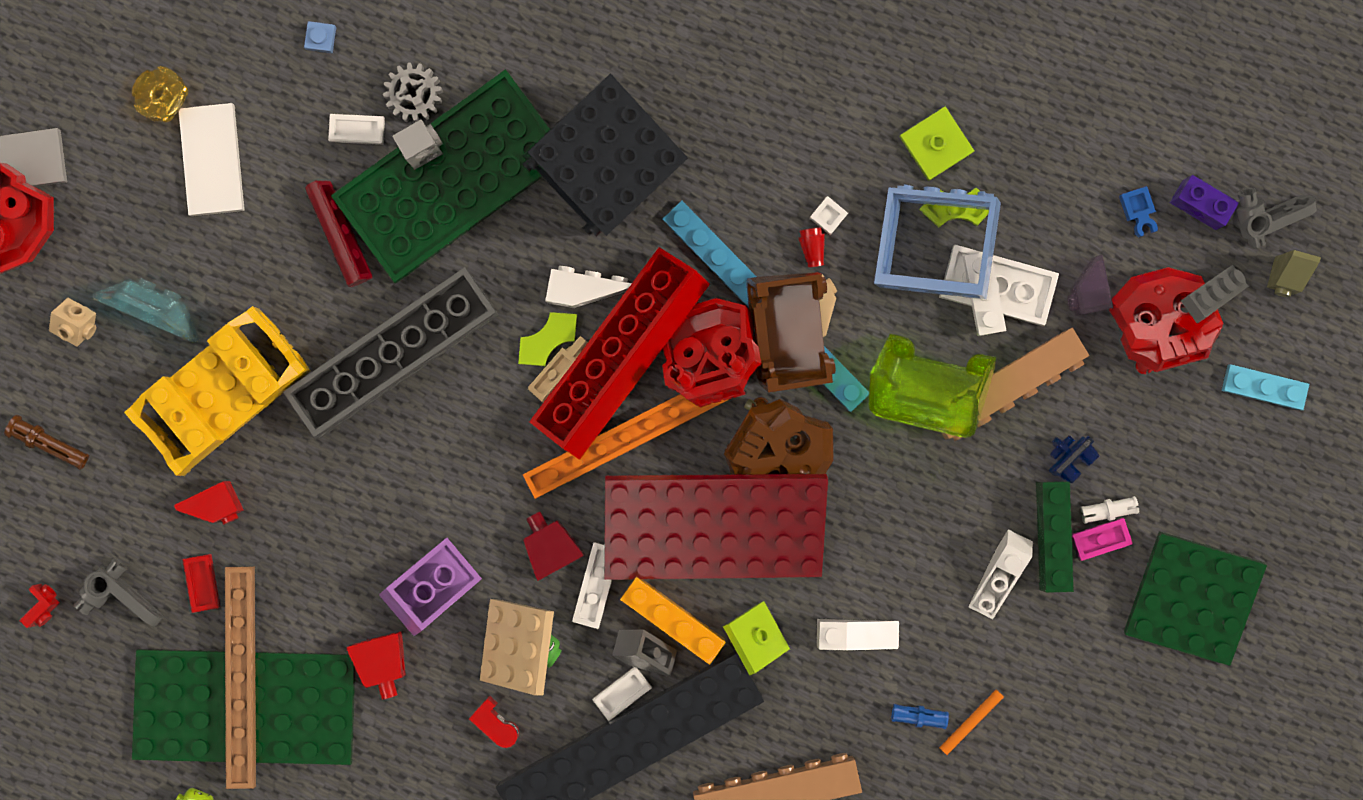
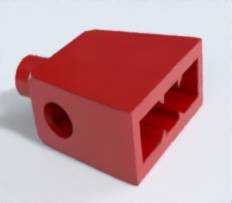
M401 631L355 643L347 647L350 658L365 688L378 685L382 700L398 695L394 680L406 675Z

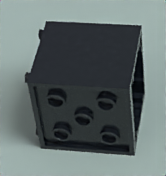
M610 73L522 155L526 159L522 165L529 172L532 169L536 170L586 223L582 229L589 236L593 233L597 237L598 235L607 236L688 157Z

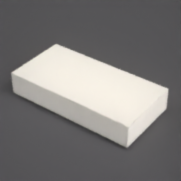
M330 114L328 141L383 145L385 118L383 116Z
M633 667L592 700L607 720L610 721L649 691L652 686L640 670Z

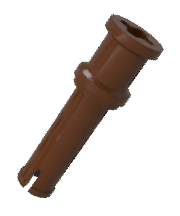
M20 415L13 416L7 424L4 432L6 437H14L24 442L28 448L37 447L77 467L79 470L84 468L89 459V454L44 433L43 427L39 425L33 426L23 421Z

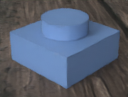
M308 21L304 48L311 51L333 53L336 26Z

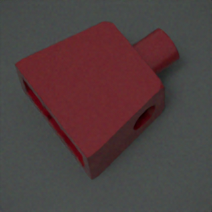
M540 511L526 519L533 534L524 538L523 541L537 581L585 555L559 520L547 525Z

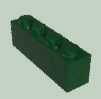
M1036 482L1039 590L1046 593L1074 592L1070 482Z

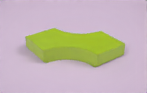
M975 188L968 195H978L980 191ZM924 204L919 209L938 228L947 221L955 219L966 220L978 226L989 214V210L932 204Z
M550 312L546 325L538 333L528 337H521L518 364L546 366L549 355L556 347L567 342H575L577 314Z

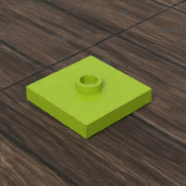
M946 106L899 136L928 181L974 152V149Z
M764 601L723 626L749 675L757 673L790 649Z

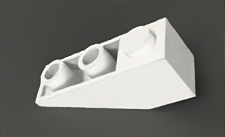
M559 266L558 270L551 269L545 301L548 304L576 308L625 293L632 283H627L628 278L612 276L610 280L601 278V273L585 271V275L574 273V268Z
M1010 530L1006 532L969 604V608L991 619L995 617L1032 558L1033 541Z

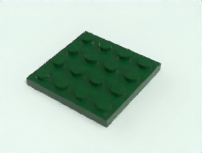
M1159 531L1124 633L1127 636L1231 666L1267 564Z

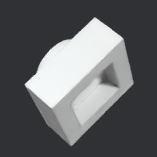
M827 196L809 219L831 235L848 213Z

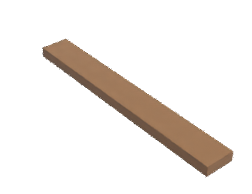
M255 566L225 567L226 789H249L256 787Z

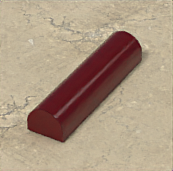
M315 180L305 187L306 193L347 286L354 287L372 279L373 276L348 219L331 197L335 193L331 181Z

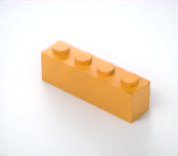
M636 577L620 599L709 665L726 643L722 636L643 579Z

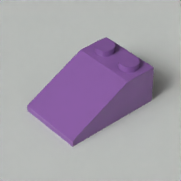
M446 538L382 591L379 596L412 635L415 636L482 578L450 540Z

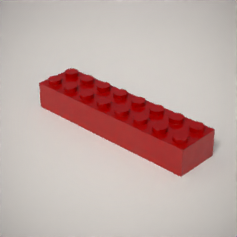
M659 247L529 423L580 460L710 283L695 269Z

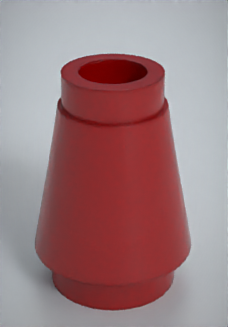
M821 227L800 230L801 237H798L808 268L824 265L825 233H822Z

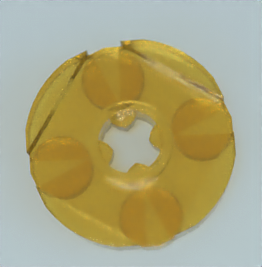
M160 66L153 71L146 70L137 78L132 88V96L135 97L134 107L138 113L149 120L169 122L183 106L188 95V87L177 73L167 67ZM163 90L162 96L157 99L155 92Z

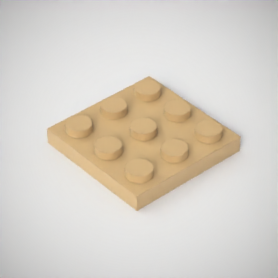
M490 599L480 681L532 695H543L554 611Z

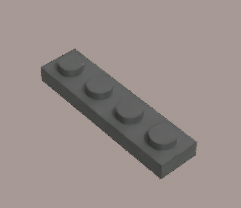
M1231 265L1182 299L1181 302L1196 323H1199L1249 286L1243 273Z

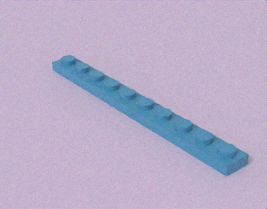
M681 201L663 218V221L749 308L746 280L756 276ZM824 346L825 353L828 354L829 358L834 359L836 372L832 374L833 383L823 385L849 412H852L870 392Z

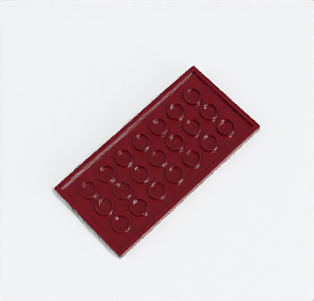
M827 474L605 476L604 580L635 579L636 577L639 579L822 577L828 490Z

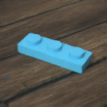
M1230 364L1227 366L1222 391L1296 410H1304L1309 384Z

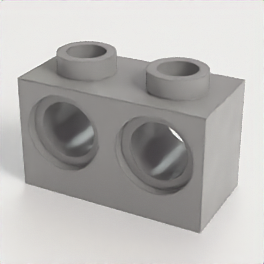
M422 120L392 136L403 156L414 170L443 154L439 148L443 143L431 124L426 126Z

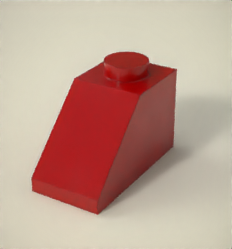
M223 481L174 505L177 511L211 523L222 521L223 525L238 519L237 513L244 510L230 481Z

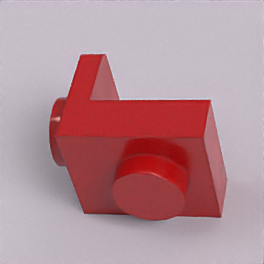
M46 584L32 585L28 589L39 602L19 620L26 628L37 625L39 627L43 626L52 618L50 612L60 603L55 598L57 596L56 592Z

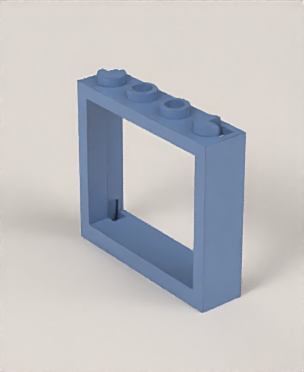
M905 184L904 186H897V188L889 187L874 284L886 289L987 300L1001 202L997 197H994V194L985 193L984 191L978 192V195H968L967 191L960 189H951L950 193L940 192V189L935 187H924V190H913V186ZM901 202L989 210L978 284L890 274Z

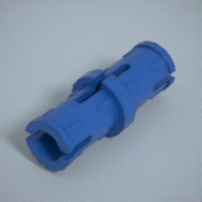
M893 704L891 715L892 722L915 724V727L918 728L931 726L946 729L949 719L947 711L929 710L920 705L916 708Z

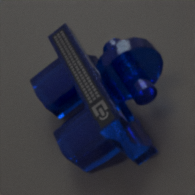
M1070 435L1063 441L1055 437L1051 442L1056 448L1050 455L1055 460L1061 454L1063 456L1048 471L1053 476H1060L1066 482L1073 483L1081 475V472L1072 463L1079 457L1086 466H1090L1099 457V454L1091 445L1094 441L1089 436L1086 438L1082 436L1071 448L1069 446L1075 440Z

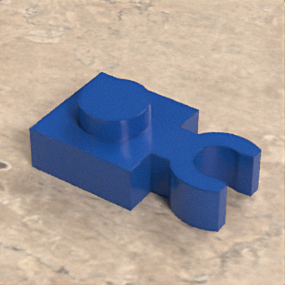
M1147 186L1119 196L1127 221L1133 219L1136 221L1134 232L1138 238L1144 236L1142 231L1143 225H1147L1151 233L1158 230L1156 222L1149 217V214L1156 211Z

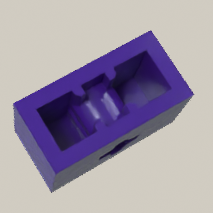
M1194 175L1182 181L1170 201L1172 205L1214 230L1226 226L1239 204L1236 200Z

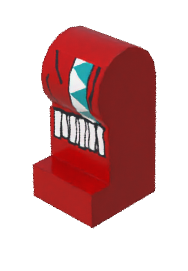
M489 696L469 720L498 746L502 748L511 747L519 737V728L514 722L506 721L493 709L497 702Z

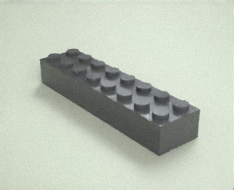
M464 267L283 393L313 437L322 438L499 316V314L470 272Z

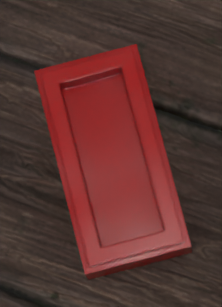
M208 554L182 559L192 613L220 608L212 555Z

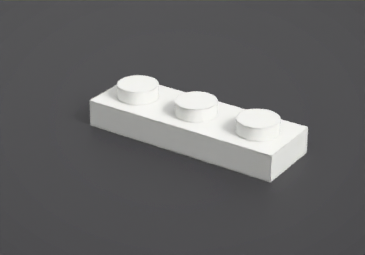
M983 252L963 256L967 283L978 284ZM992 259L987 300L970 298L977 336L1006 331Z
M593 543L572 622L597 629L600 626L612 580H604L603 544Z

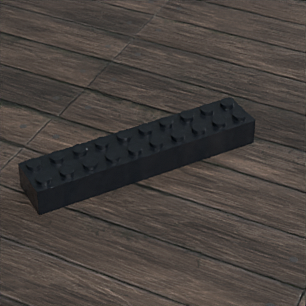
M735 650L498 783L496 790L502 800H589L764 702V699Z

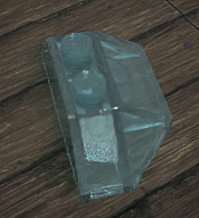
M140 278L139 282L128 279L97 291L91 297L190 342L198 344L200 340L187 303L179 300L181 295L165 289L164 293L154 289L156 284Z

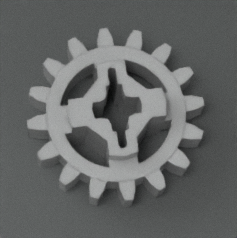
M411 63L407 64L406 70L397 66L399 72L397 75L389 73L392 82H384V86L389 91L383 93L385 99L390 100L386 106L389 109L395 108L393 111L395 117L403 114L402 118L405 122H408L410 117H413L416 123L419 121V116L422 115L428 120L429 111L437 113L434 104H442V100L437 94L443 93V89L436 86L440 80L437 76L432 77L433 71L430 68L424 72V67L420 63L416 69L413 68ZM411 76H417V77H421V78H423V79L414 80V79H411L410 77H411ZM402 82L400 90L396 92L398 85ZM411 88H414L417 94L413 98L409 91ZM430 93L429 100L425 104L426 94ZM411 105L415 106L416 109L409 110L402 106Z

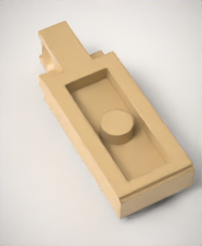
M580 336L572 346H569L567 349L562 348L530 384L528 390L544 402L588 342Z

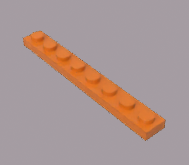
M679 394L597 436L580 460L566 452L523 474V477L536 499L728 400H721L718 403L698 407Z

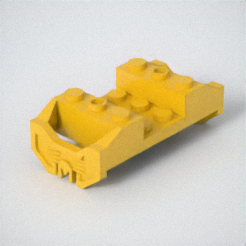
M252 306L246 312L227 323L207 340L210 344L171 377L163 376L124 412L161 452L167 465L176 476H185L191 471L190 469L261 412L285 390L311 371L300 354L292 349L293 346L288 343L285 336L280 335V330L256 307ZM255 322L272 340V345L282 352L289 362V366L281 378L274 371V366L268 364L260 354L261 351L255 348L239 329L240 326ZM148 402L191 454L183 456L179 452L180 449L175 446L176 444L167 437L168 434L163 431V428L158 426L155 421L142 411Z

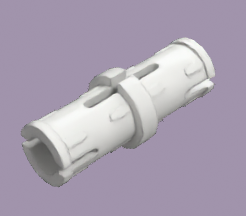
M1135 496L1116 501L1107 499L1104 500V503L1080 507L1081 513L1083 512L1082 520L1084 524L1103 519L1113 521L1115 517L1139 513V508H1136L1138 501Z

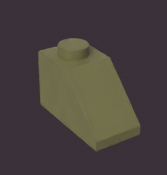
M1296 250L1276 256L1267 288L1274 289V294L1282 297H1291V295L1301 293L1320 263L1321 257Z

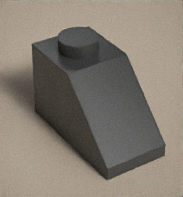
M619 630L612 656L629 666L671 676L677 650L645 630Z

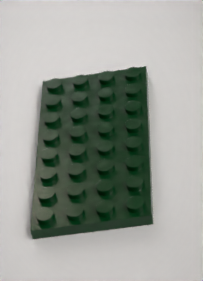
M506 69L431 123L443 143L439 146L443 153L442 155L414 170L403 156L399 147H397L331 195L394 283H398L542 178L536 170L532 169L529 172L522 165L526 161L522 155L550 129Z
M136 650L132 760L226 762L225 651ZM255 652L256 763L352 764L355 666L349 654Z

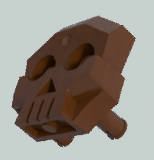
M758 397L754 400L757 406L752 403L751 409L730 444L727 445V449L725 448L724 456L729 465L731 475L769 474L772 470H777L775 474H826L833 462V428L828 422L803 415L798 407L781 399L769 403L766 398ZM797 435L796 440L790 441L792 436Z

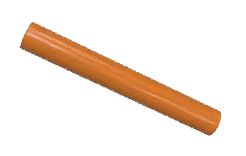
M996 689L939 748L948 755L1004 696Z

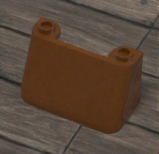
M815 272L747 278L746 288L748 306L753 323V341L759 346L761 365L756 368L759 384L769 393L833 383L832 374L836 372L835 362L833 358H829L824 350L819 300L823 299V294L827 293L825 277H822L821 273Z

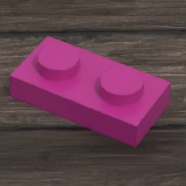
M1124 518L1072 534V542L1079 561L1133 544Z

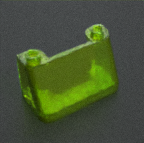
M889 334L870 373L869 409L875 416L958 437H971L974 435L981 417L994 373L996 357L976 354L969 358L967 367H961L915 356V346L912 341L903 336Z

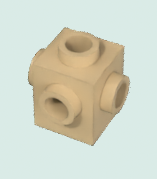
M67 298L51 312L49 331L59 336L62 340L78 346L85 339H90L95 333L96 313Z

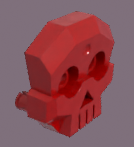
M0 163V274L32 262L54 231V197L26 183L25 175L7 163ZM11 198H14L16 201L15 207H11L9 204Z
M1169 267L1131 277L1110 300L1108 309L1123 332L1120 340L1128 359L1136 361L1135 367L1140 374L1145 375L1147 371L1149 374L1152 370L1158 372L1209 357L1212 346L1224 324L1218 309L1199 323H1196L1189 312L1185 313L1180 309L1185 308L1181 300L1205 284L1202 276ZM1146 318L1150 323H1144L1141 319Z
M718 298L695 304L662 348L667 360L662 365L665 385L672 391L680 393L698 407L718 403L721 400L732 399L731 397L735 398L746 395L744 391L745 385L751 374L761 365L759 346L753 341L751 311L745 305ZM728 340H731V343L728 346H725V343ZM690 351H693L692 356H691V357H687V354H688Z

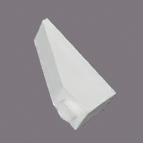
M817 619V647L819 650L898 649L899 621Z

